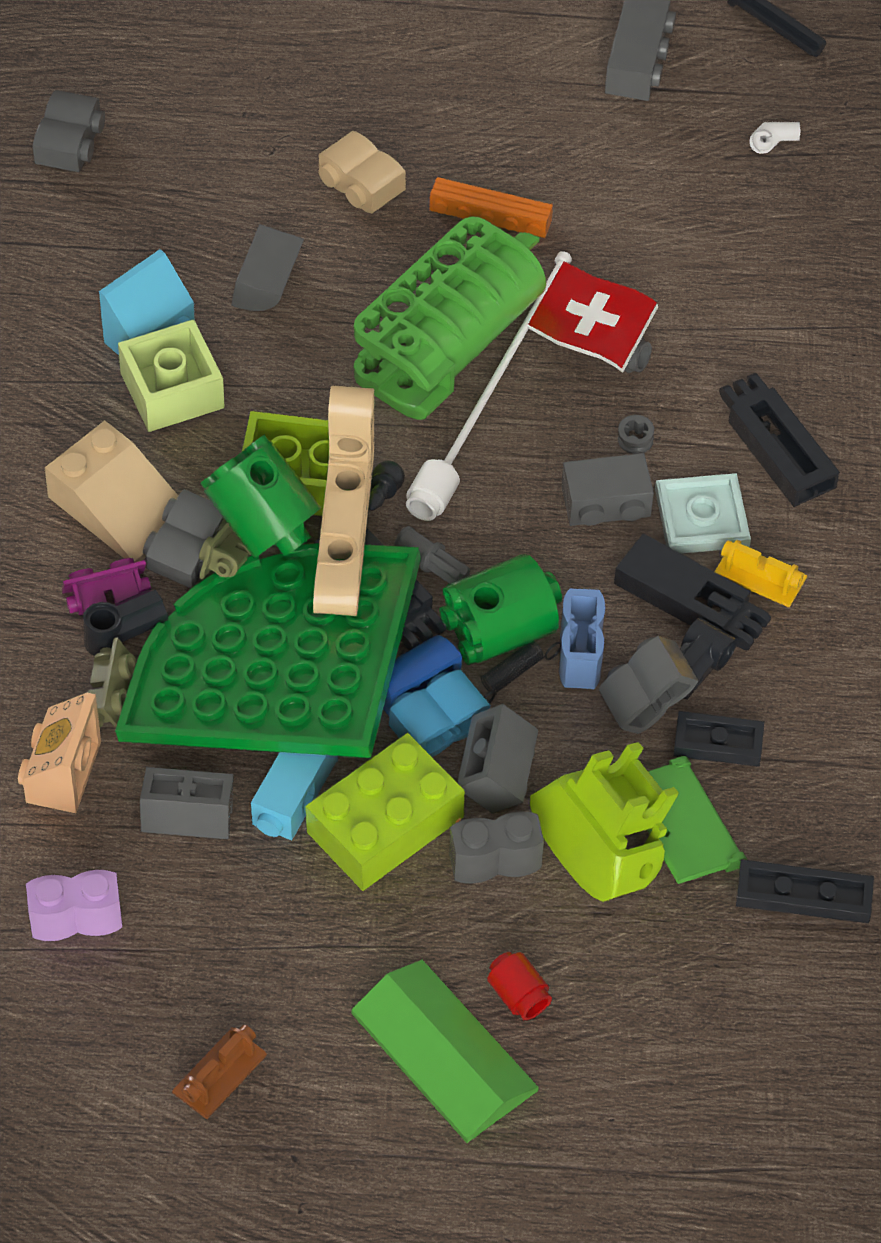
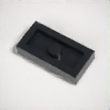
M679 711L673 756H687L692 759L760 767L765 721Z

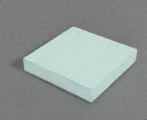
M737 473L656 480L655 492L666 546L681 554L722 550L727 540L732 542L740 540L741 544L750 547L751 537Z

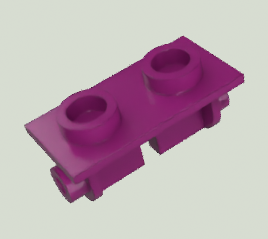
M125 558L109 564L110 569L94 573L92 568H87L69 574V580L63 581L62 594L72 592L73 595L66 597L69 613L78 612L80 616L92 604L107 602L105 592L112 591L114 602L118 603L150 589L151 585L148 577L140 578L139 575L144 573L145 560L134 563L133 558Z

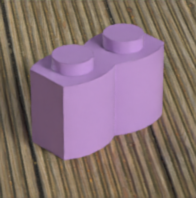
M91 870L80 873L73 878L61 875H47L26 883L32 937L35 939L57 941L71 937L77 932L83 935L101 936L122 928L117 874L114 872Z

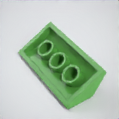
M423 960L387 973L351 1009V1014L466 1143L538 1091V1086Z

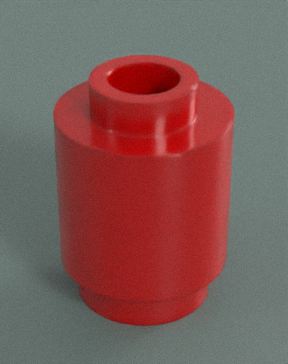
M505 952L490 964L489 969L491 972L487 977V981L513 1015H520L523 1020L527 1021L538 1016L550 1005L552 997L548 993V984L522 952L514 954Z

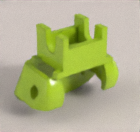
M639 742L627 745L619 759L612 765L610 764L614 756L609 750L593 754L584 770L563 775L530 796L531 811L538 814L543 838L555 856L580 887L592 897L603 902L646 888L655 879L664 861V844L659 838L665 836L667 828L662 822L679 792L675 787L665 790L661 789L638 760L643 750ZM646 829H652L644 845L626 849L628 840L625 836Z

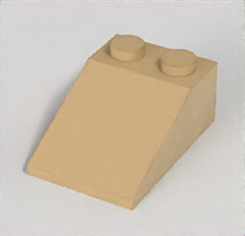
M105 420L45 467L48 498L124 559L133 558L134 563L146 558V555L143 554V548L148 536L152 531L158 533L165 523L162 520V515L168 501L171 498H178L176 492L137 446Z

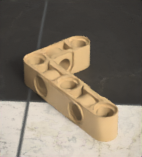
M331 386L328 412L329 464L315 577L313 613L357 616L374 459V388Z

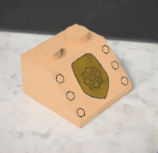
M85 693L49 707L43 724L37 723L35 725L31 739V747L34 749L30 759L22 761L18 775V783L24 787L26 803L77 813L101 744L96 694Z

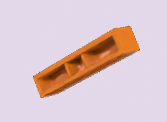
M437 177L430 193L429 210L461 219L480 217L496 227L546 238L552 222L553 205Z

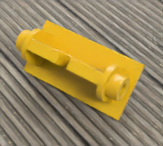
M740 540L735 542L726 541L721 555L724 557L715 570L719 575L743 588L789 608L807 579V575L798 571L797 565L793 564L791 566L770 556L766 558L761 555V552L741 544Z

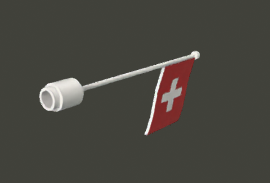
M559 252L555 258L556 266L546 281L545 291L534 302L445 460H427L419 470L406 494V507L409 512L425 521L433 520L444 512L460 483L459 475L451 464L528 329L560 346L599 358L623 373L657 311L658 303L635 289L597 278L570 264L572 257L568 253Z

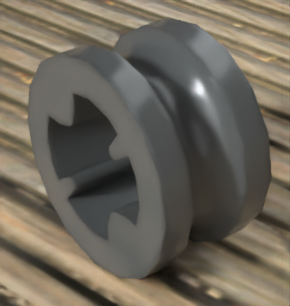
M630 415L622 419L618 427L619 446L630 454H641L650 450L654 441L653 423L642 415ZM634 430L636 434H643V438L638 439L635 435L629 436V431Z

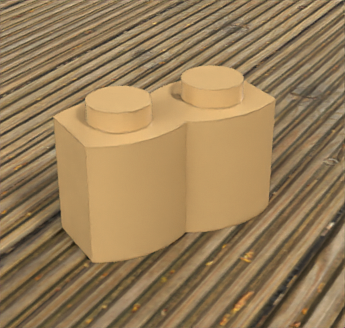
M351 131L319 154V176L324 184L345 193L348 201L354 207L361 208L368 213H374L406 190L405 170L390 155L378 151L370 140L358 132Z

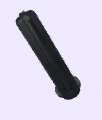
M768 0L727 1L731 7L738 5L811 56L818 57L826 46L825 39Z

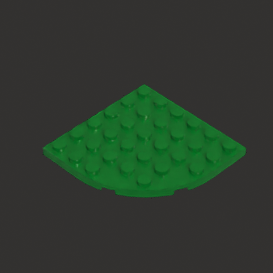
M320 543L300 545L285 557L283 554L259 559V556L255 559L253 556H250L237 573L231 577H221L217 573L210 575L174 603L175 611L168 617L166 622L163 624L158 622L143 645L115 732L118 741L371 758L421 561L419 547L364 546L357 616L313 613L314 587Z

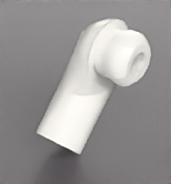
M764 122L751 135L750 146L755 152L763 154L771 151L780 141H799L800 123Z

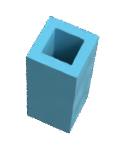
M280 752L251 801L252 825L257 826L261 832L268 836H282L292 841L306 816L305 806L316 799L337 761V756Z

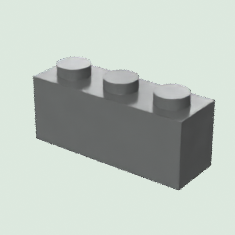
M624 0L607 65L605 94L649 101L652 86H660L663 65L658 63L659 59L666 61L670 38H666L665 35L666 33L673 34L676 20V12L670 11L671 0Z

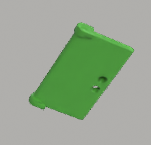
M687 756L672 759L669 765L648 771L662 790L675 787L679 792L662 822L667 828L664 837L659 838L664 844V861L678 884L723 869L726 872L739 869L741 859L748 860L745 854L738 849L692 771L691 762ZM646 829L650 835L652 829Z

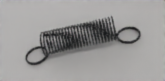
M533 641V643L523 645L515 653L481 676L483 686L486 688L482 677L487 687L491 690L483 697L486 698L493 694L492 698L488 701L490 704L498 691L540 660L545 658L549 661L557 656L561 650V642L551 645L545 652L544 657L541 648L536 642ZM560 644L557 652L550 658H547L546 656L554 646Z

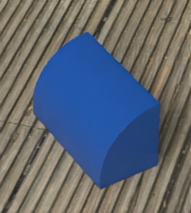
M436 635L397 657L383 710L389 716L393 702L400 695L406 692L413 693L426 689L428 683L440 673L445 672L448 674L452 671L461 670L462 654L449 640L443 636Z

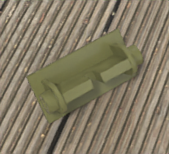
M225 519L221 522L214 538L209 536L202 545L199 553V559L203 561L199 576L201 579H204L210 570L216 572L221 577L234 576L246 562L248 555L251 556Z
M114 638L112 648H102L100 653L94 656L90 684L93 688H103L88 690V693L96 694L100 728L103 726V723L111 722L116 728L137 663L134 655L126 649L118 638Z

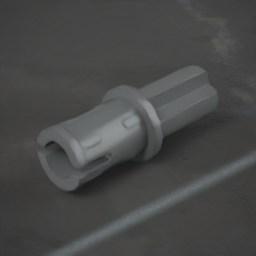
M410 526L403 528L397 535L394 543L395 546L419 547L421 556L420 568L422 571L427 573L433 572L447 583H452L469 576L470 568L446 552L445 546L442 543H433Z

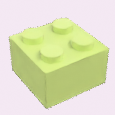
M194 319L118 343L121 375L148 432L225 408L223 377Z

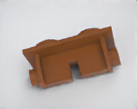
M244 1024L239 1029L232 1027L172 1090V1093L204 1118L208 1119L267 1056V1052L252 1042L256 1038V1034L250 1027Z

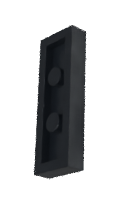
M741 859L736 906L869 923L872 912L874 876Z

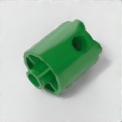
M265 434L200 483L205 489V494L254 559L272 545H276L284 557L312 537L304 527L303 522L322 508L272 441L268 440Z
M528 554L519 555L449 583L443 588L446 605L439 608L440 617L448 631L454 629L459 640L458 649L466 665L476 662L482 663L553 634L559 628L557 604L562 602L560 586L555 576L549 571L543 572L538 563Z

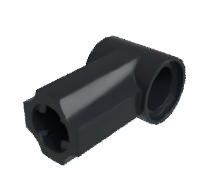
M150 588L115 604L109 602L92 604L86 609L83 617L84 645L86 650L95 656L97 653H100L102 648H112L114 638L124 642L153 629L158 622L163 624L168 620V613L163 604V599L156 589L152 590Z
M701 617L696 619L690 626L680 648L699 680L694 689L683 698L686 700L689 699L713 669L720 671L727 664L737 645L736 638Z

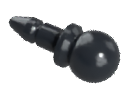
M386 460L380 462L374 468L368 508L370 511L381 507L385 499L392 498L403 485L405 475L398 463Z

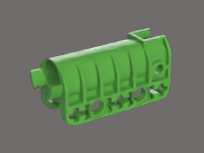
M468 217L461 220L355 319L354 338L364 348L358 354L354 363L356 383L362 388H374V396L407 417L417 420L427 418L454 392V378L545 291L546 278L537 258L530 251L539 242V237L522 232L512 237L480 217ZM477 232L481 233V238L473 236L467 241V233L470 235H474ZM444 255H453L459 259L453 265H445L439 261ZM431 276L430 285L424 282L416 288L417 280L423 282ZM393 302H402L408 306L404 312H393L387 307ZM379 324V333L374 330L369 333L365 332L366 327L374 329ZM379 365V373L374 371L369 374L365 373V368L373 370ZM408 385L410 388L403 389L400 386Z

